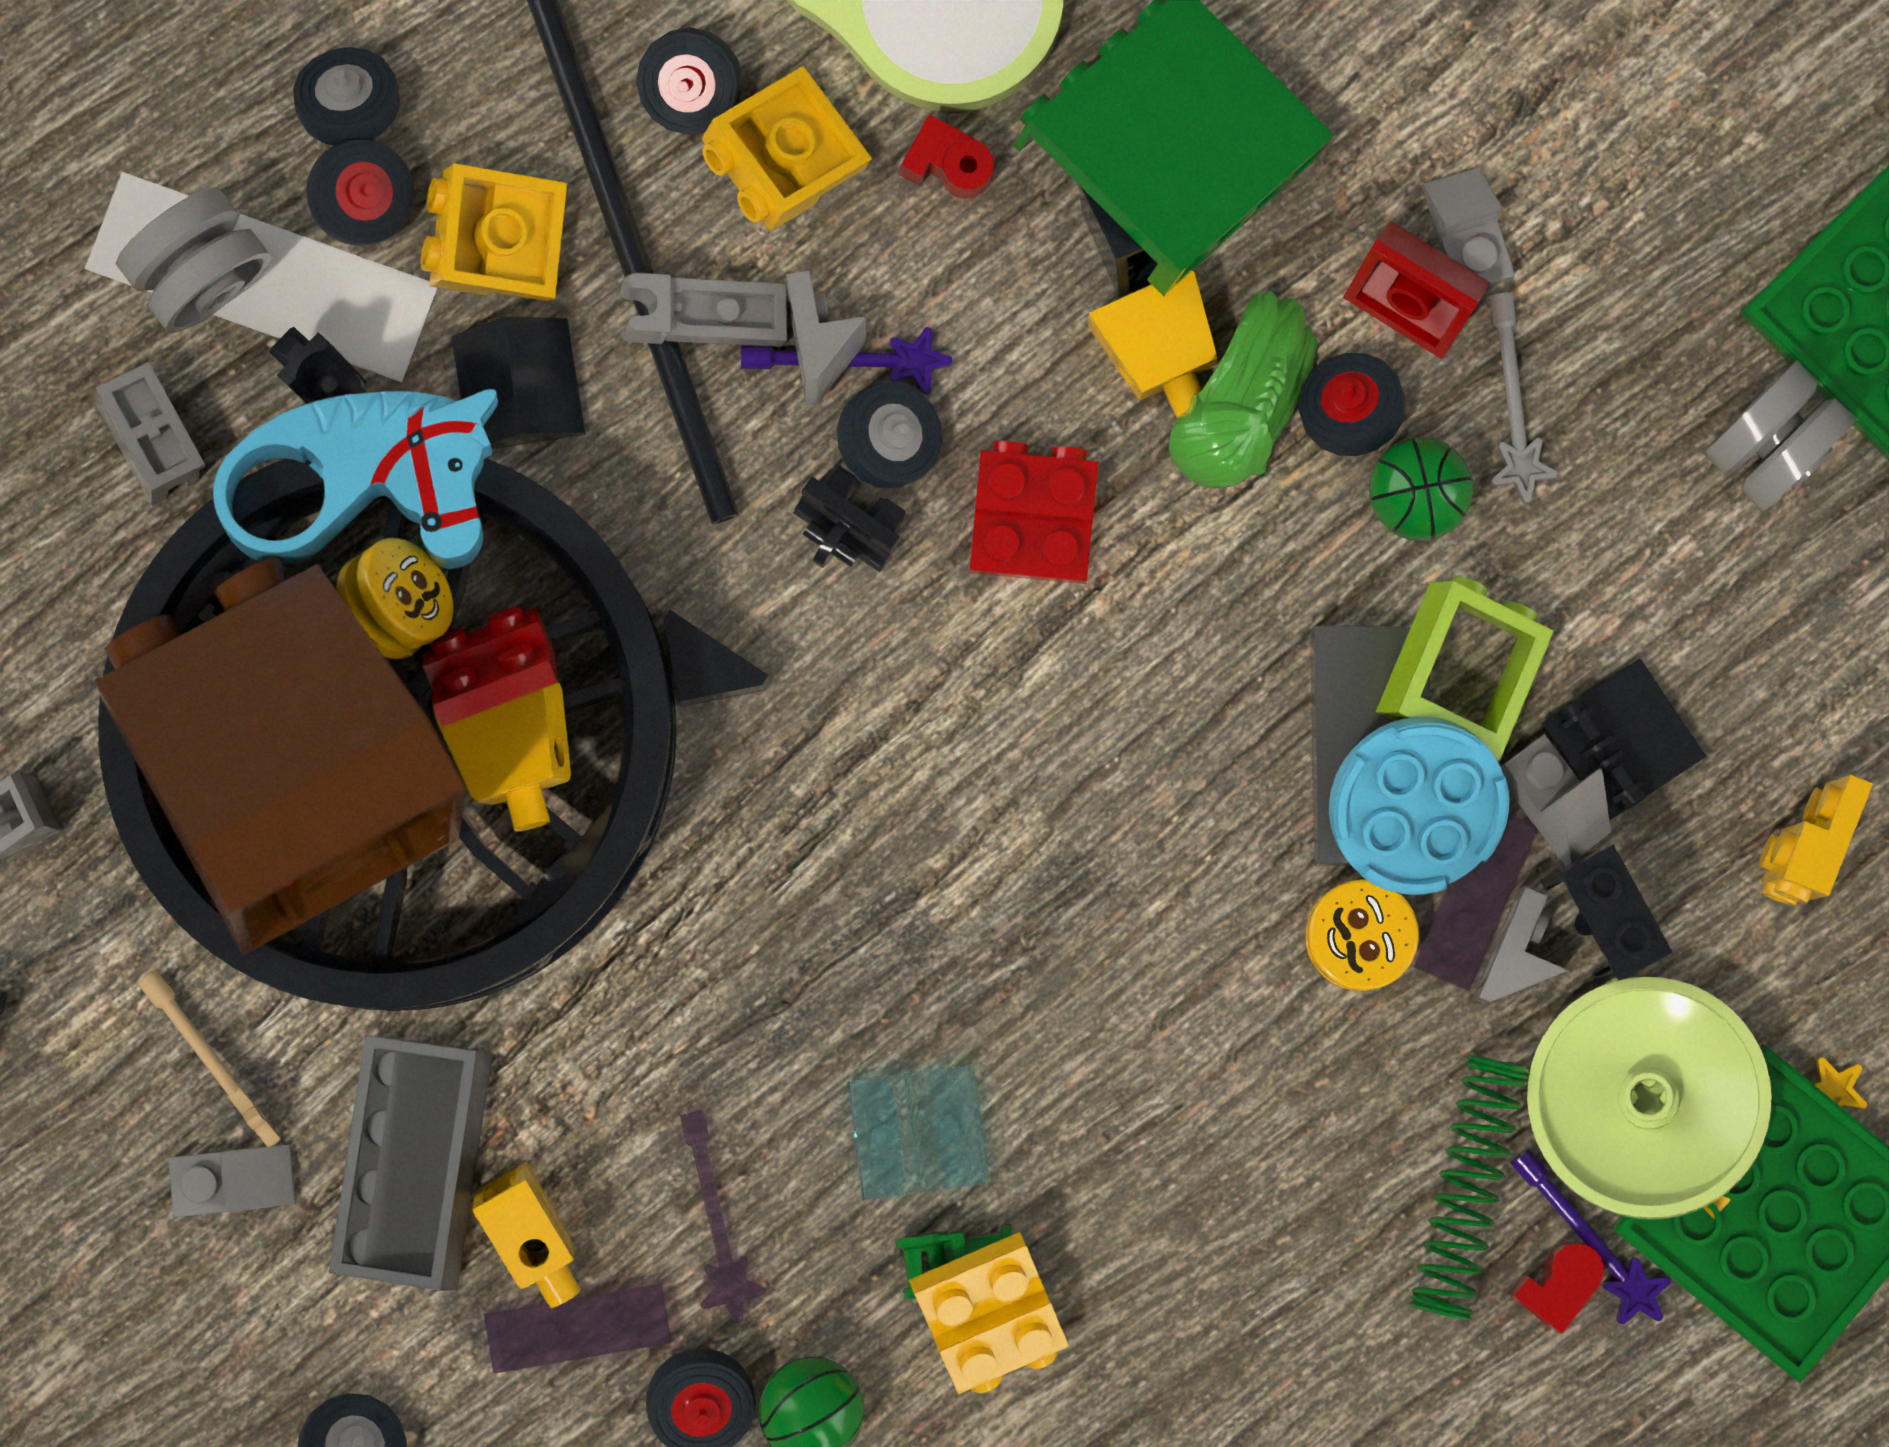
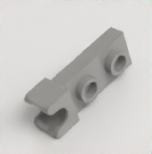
M632 273L625 277L621 285L620 293L624 299L643 303L649 312V315H637L630 318L627 326L621 331V338L626 342L662 344L664 341L782 347L787 341L786 284L671 278L670 274Z

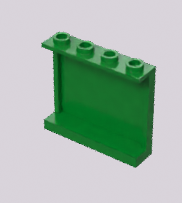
M1153 0L1138 16L1136 21L1140 25L1130 33L1124 28L1119 29L1098 51V54L1101 56L1100 59L1091 66L1085 61L1080 62L1061 81L1059 87L1062 91L1052 100L1046 94H1043L1026 109L1020 118L1025 127L1013 145L1020 152L1035 140L1158 263L1147 280L1163 296L1315 162L1334 136L1199 0Z

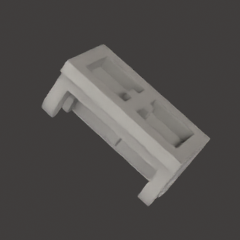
M149 362L95 387L96 406L151 506L165 500L169 495L168 491L176 485L185 482L187 486H191L199 479V470L205 467V463Z

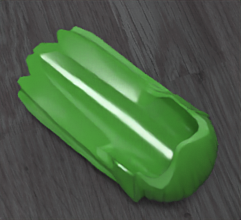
M1269 290L1264 294L1258 291L1253 296L1242 315L1220 364L1205 387L1197 394H1194L1187 411L1176 420L1177 422L1170 434L1169 452L1175 466L1196 484L1207 488H1227L1241 483L1251 475H1261L1266 472L1267 459L1272 452V446L1280 437L1293 414L1300 397L1301 386L1310 371L1313 370L1317 357L1318 340L1312 336V328L1305 326L1304 306H1299L1298 301L1295 299L1284 298L1277 302V297Z

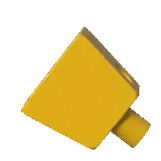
M1194 271L1190 272L1165 296L1153 285H1150L1089 312L1087 324L1092 334L1135 396L1141 401L1164 391L1176 418L1178 419L1189 408L1194 394L1202 390L1196 376L1214 368L1217 361L1214 342Z
M555 683L444 727H441L438 717L434 713L437 724L467 789L476 803L494 805L507 801L515 832L534 829L550 822L542 790L565 783L571 777L563 692L560 683Z
M528 1161L475 1190L472 1211L518 1287L524 1289L536 1283L550 1308L557 1307L576 1296L581 1291V1288L567 1265L574 1260V1244ZM530 1239H539L545 1243L546 1247L540 1251H531L523 1243Z

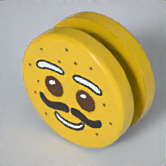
M399 538L382 539L366 549L364 553L357 555L347 562L338 575L336 591L384 657L391 659L407 658L415 654L423 645L429 644L441 637L451 624L453 618V598L444 574L425 551L409 541Z
M1366 879L1348 881L1326 892L1310 911L1305 928L1307 953L1316 970L1332 984L1353 991L1373 990L1394 982L1411 965L1419 942L1418 922L1408 901L1400 893L1380 888Z

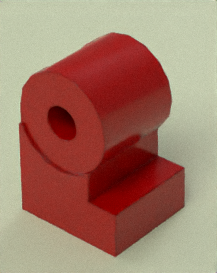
M928 114L901 164L900 176L920 186L928 172L940 178L945 188L952 195L963 199L975 198L982 194L989 186L994 169V161L989 149L980 141Z
M1576 1242L1559 1244L1550 1251L1545 1263V1273L1536 1283L1530 1277L1522 1275L1508 1295L1552 1330L1563 1334L1599 1287L1604 1277L1602 1259L1593 1248L1585 1244Z

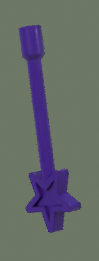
M925 327L913 344L895 337L890 338V346L895 353L858 352L847 367H892L894 370L889 375L890 382H898L913 377L924 395H928L931 392V372L951 366L952 357L931 350L932 329ZM741 345V369L770 370L775 365L799 366L796 351H775L771 346Z
M1526 1148L1518 1154L1510 1164L1529 1186L1538 1188L1582 1241L1600 1255L1603 1265L1617 1280L1604 1281L1602 1283L1603 1289L1621 1299L1616 1321L1620 1324H1625L1639 1311L1658 1322L1662 1321L1664 1317L1655 1297L1671 1284V1279L1667 1276L1647 1278L1640 1260L1634 1257L1629 1260L1628 1269H1626L1547 1177L1548 1170L1530 1149Z

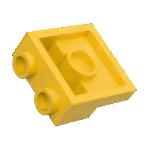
M804 66L715 117L701 139L705 144L703 146V156L708 167L718 176L727 174L740 191L737 194V201L743 214L753 223L762 221L770 232L813 207L821 195L866 169L872 160V157Z
M455 163L444 169L441 173V179H432L427 195V211L437 214L435 237L426 236L421 251L422 271L431 272L429 286L485 296L493 292L548 302L555 299L567 183Z
M1850 774L1825 783L1823 790L1819 788L1814 789L1803 813L1802 820L1805 822L1783 828L1779 836L1772 833L1763 848L1759 867L1766 869L1761 884L1764 885L1762 891L1764 896L1795 907L1797 902L1808 904L1809 900L1830 895L1873 783Z
M1021 1232L909 1280L958 1394L970 1389L976 1393L991 1391L1000 1384L1003 1375L1025 1365L1031 1369L1044 1368L1056 1359L1058 1351L1069 1347Z

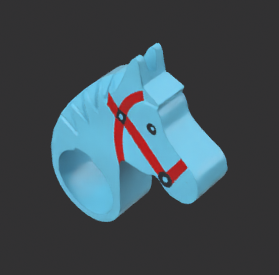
M489 389L459 401L439 395L409 391L349 394L315 401L284 412L256 428L223 460L215 478L213 491L217 515L231 541L243 553L260 562L269 558L280 557L283 564L287 565L306 560L318 553L375 498L387 496L406 518L421 524L420 531L425 550L438 566L445 569L463 567L475 559L483 543V531L476 508L474 486L483 468L484 459L492 455L491 444L483 426L498 405L497 393L495 390ZM275 458H288L302 463L309 460L312 462L309 467L323 478L325 497L319 516L308 529L295 537L272 541L260 539L247 533L235 522L232 509L234 492L241 478L252 467Z

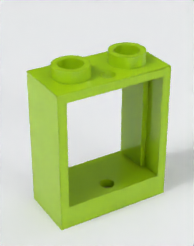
M1455 576L1453 581L1430 582L1378 704L1376 713L1393 721L1412 717H1434L1457 723L1475 734L1490 749L1496 760L1500 761L1554 630L1535 622L1538 614L1524 605L1512 601H1504V604L1501 605L1485 597L1488 589L1474 580ZM1457 608L1518 637L1481 726L1420 697Z

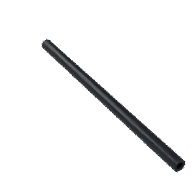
M527 0L624 277L632 273L654 274L558 0ZM633 300L639 316L649 315L648 309L643 303ZM679 342L648 343L711 524L729 521L739 516V512Z

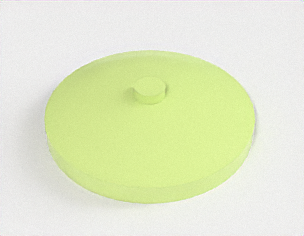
M1635 977L1608 983L1572 1002L1559 1014L1542 1037L1535 1052L1528 1078L1527 1102L1532 1131L1538 1147L1553 1172L1567 1187L1589 1203L1605 1211L1631 1218L1664 1219L1681 1216L1697 1211L1721 1198L1744 1177L1756 1160L1765 1140L1771 1114L1772 1095L1767 1064L1754 1035L1731 1008L1707 991L1685 982L1662 977Z

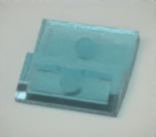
M974 1064L847 1081L863 1200L990 1183Z

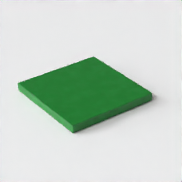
M1889 165L1739 313L1790 364L1798 360L1818 380L1817 391L1825 399L1836 397L1857 418L1852 425L1888 461Z
M1762 1044L1760 1049L1767 1064L1772 1095L1768 1130L1761 1150L1748 1172L1730 1190L1731 1192L1723 1195L1731 1199L1721 1212L1715 1204L1707 1205L1713 1212L1714 1219L1704 1208L1685 1215L1664 1219H1638L1620 1215L1610 1228L1800 1384L1889 1276V1146L1774 1051Z

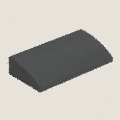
M1313 626L1310 630L1314 866H1351L1337 846L1332 833L1329 818L1331 788L1341 764L1350 751L1373 731L1391 722H1395L1376 713V709L1411 627ZM1430 675L1420 696L1430 701Z
M365 1035L329 1273L438 1291L457 1290L493 1053Z

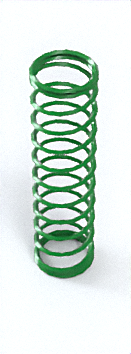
M1475 1055L1467 1056L1468 1061L1465 1062L1467 1067L1509 1079L1465 1076L1461 1079L1462 1083L1470 1089L1505 1103L1461 1099L1456 1102V1105L1462 1111L1499 1126L1453 1123L1450 1125V1128L1453 1132L1496 1150L1449 1146L1445 1148V1152L1452 1158L1492 1174L1448 1169L1440 1171L1439 1174L1446 1181L1486 1197L1437 1193L1434 1195V1199L1442 1205L1482 1221L1437 1216L1429 1218L1428 1221L1438 1229L1476 1244L1426 1240L1423 1242L1426 1249L1471 1268L1436 1264H1420L1417 1266L1418 1270L1423 1274L1467 1292L1415 1287L1412 1289L1414 1295L1410 1296L1412 1301L1409 1302L1410 1307L1465 1321L1472 1319L1470 1316L1473 1314L1472 1309L1450 1304L1427 1294L1474 1298L1478 1295L1477 1291L1464 1283L1431 1270L1462 1274H1480L1484 1270L1479 1264L1438 1247L1484 1251L1489 1246L1485 1241L1442 1223L1476 1227H1491L1495 1223L1491 1218L1446 1199L1489 1204L1497 1203L1500 1199L1494 1193L1452 1176L1502 1180L1506 1176L1498 1169L1456 1152L1501 1157L1508 1156L1511 1152L1504 1146L1462 1129L1513 1133L1517 1130L1514 1125L1465 1105L1518 1110L1522 1107L1521 1103L1471 1082L1524 1086L1527 1084V1074L1530 1073L1527 1068Z

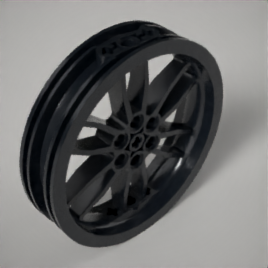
M285 458L272 463L239 481L232 503L234 520L247 533L260 539L276 541L290 524L321 511L325 497L323 478L309 467L312 463L309 460L302 463ZM488 458L484 459L483 468L474 486L479 519L481 520L483 517L494 520L534 544L566 573L590 605V609L586 614L545 627L552 646L595 629H600L604 631L618 674L612 680L563 695L565 715L617 696L622 698L624 726L620 769L610 805L583 836L578 834L546 806L550 819L547 825L566 840L563 846L568 850L551 866L538 884L534 882L528 884L492 852L465 814L462 813L459 837L480 862L526 900L499 933L449 953L426 958L395 960L392 952L407 886V868L386 879L374 953L369 960L344 957L323 951L322 941L330 909L306 922L304 937L299 942L281 935L243 956L108 712L101 696L99 698L98 746L105 793L121 841L144 883L175 922L209 952L234 969L280 991L326 1004L368 1010L410 1011L465 1003L509 988L556 962L577 946L605 919L637 876L658 834L673 781L676 761L677 719L669 664L655 623L642 597L619 560L584 519L552 492L532 479ZM379 496L374 500L390 498H388L387 496ZM214 498L186 520L153 558L125 605L112 641L129 629L165 614L172 616L181 635L202 625L204 622L212 620L223 613L218 609L222 604L215 594L216 589L232 576L260 562L243 553L231 541L217 515ZM392 500L384 539L399 538L404 540L408 518L401 513ZM471 563L448 570L446 580L453 598V618L446 632L451 630L463 600ZM429 643L423 645L413 654L418 662V672L411 682L404 684V687L427 717L444 750L450 756L451 762L463 784L466 785L434 717L432 687L423 668V651L431 648ZM108 655L103 676L115 670ZM384 657L387 663L391 665L394 659Z

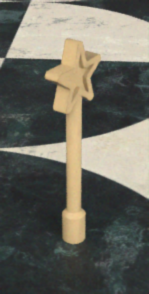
M154 970L144 976L138 983L139 987L155 1008L163 1009L228 1094L227 1097L242 1114L249 1127L257 1133L268 1148H271L280 1141L281 1138L273 1129L274 1126L259 1110L248 1093L244 1092L176 1003L174 991L158 970Z

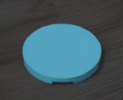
M1434 717L1401 719L1384 725L1367 735L1350 751L1335 776L1329 799V818L1332 833L1337 846L1351 866L1362 877L1380 888L1410 895L1428 894L1447 889L1446 885L1465 876L1482 860L1486 862L1502 838L1509 813L1507 780L1490 749L1475 734L1463 726Z

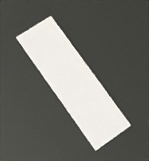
M122 172L85 269L131 285L115 264L119 253L148 223L189 195ZM239 214L240 216L234 231L251 229L272 258L267 268L248 288L212 315L279 339L292 327H295L309 341L319 332L350 364L402 382L437 288L430 287V281Z

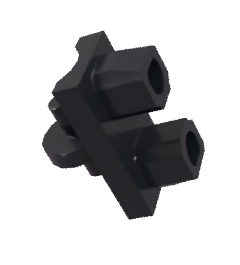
M292 327L269 351L284 366L277 376L305 404L337 396L366 393L365 384L367 381L319 332L309 341L295 327Z
M840 465L833 467L820 480L813 476L810 478L801 491L802 497L793 513L809 524L804 530L803 535L820 546L812 560L820 568H824L832 557L835 556L849 567H852L859 558L878 572H881L890 560L900 538L898 532L906 512L888 498L880 497L868 514L852 504L850 501L858 492L861 484L856 476Z

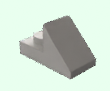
M1475 168L1423 184L1422 189L1442 253L1489 281L1488 287L1513 280L1515 273L1498 223V219L1503 213L1502 206L1481 170Z
M810 271L786 274L787 303L806 405L818 404L865 344L866 318L857 317L829 322L824 291L813 292Z
M1545 734L1500 767L1503 775L1506 777L1510 794L1565 866L1574 862L1611 833L1602 770L1599 768L1580 781Z
M1527 887L1517 890L1472 999L1481 1003L1492 1002L1568 971L1525 952L1528 943L1534 946L1539 944L1546 930L1551 914L1542 909L1548 896Z
M291 1145L168 1158L173 1218L296 1204Z

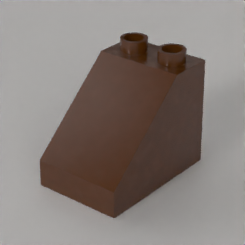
M280 557L269 558L254 564L222 583L216 589L215 594L222 604L225 613L181 635L170 614L152 618L124 632L105 647V652L115 670L95 680L108 712L243 956L459 840L466 788L427 717L318 564L291 578Z

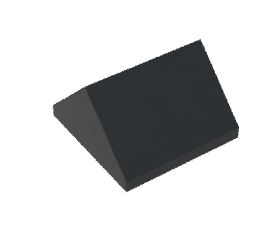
M501 317L451 336L461 400L489 389H493L497 393L498 405L483 426L491 444V449L586 435L567 318Z

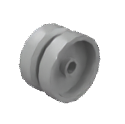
M219 187L206 188L168 208L148 223L128 242L119 253L115 263L137 292L154 290L148 307L169 334L181 332L216 313L248 288L267 268L272 258L251 229L234 231L240 215Z
M1798 360L1792 363L1703 453L1723 474L1737 471L1757 453L1762 460L1745 477L1741 491L1762 512L1771 506L1791 486L1795 489L1832 453L1834 450L1832 446L1857 419L1836 397L1823 400L1803 419L1797 412L1815 394L1818 380Z

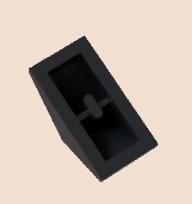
M672 610L668 611L663 620L679 702L683 707L766 690L771 682L768 674Z

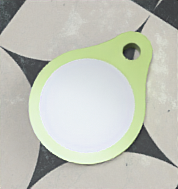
M787 0L799 14L818 24L843 44L867 73L889 93L917 107L942 112H963L984 108L1006 99L1025 86L1044 65L1054 47L1061 25L1064 1Z

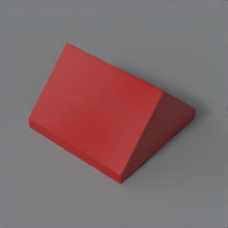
M1390 221L1371 247L1343 298L1435 356L1443 359L1476 308L1490 282Z

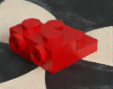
M994 441L993 451L981 450L969 573L1086 584L1099 461L1087 460V450L1067 446L1052 447L1051 457L1028 455L1029 445L1014 441Z
M521 607L505 609L488 618V626L465 634L464 629L448 631L430 643L431 648L423 651V668L432 687V705L441 727L558 683L554 649L536 607L522 612Z

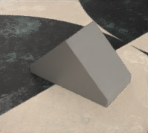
M17 772L10 774L0 782V860L62 832L37 777Z

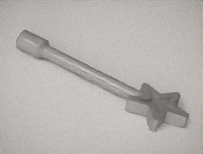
M1512 292L1490 295L1493 326L1498 329L1512 446L1505 442L1498 444L1497 449L1506 467L1490 480V484L1493 487L1514 484L1522 503L1527 504L1531 502L1535 481L1554 480L1558 473L1539 462L1543 442L1541 438H1536L1527 447L1513 326L1516 323L1514 297Z

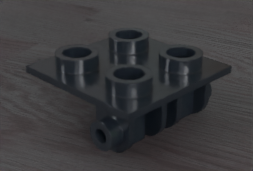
M1640 658L1541 723L1580 781L1599 768L1602 770L1609 821L1625 810L1635 806L1649 794L1707 757Z

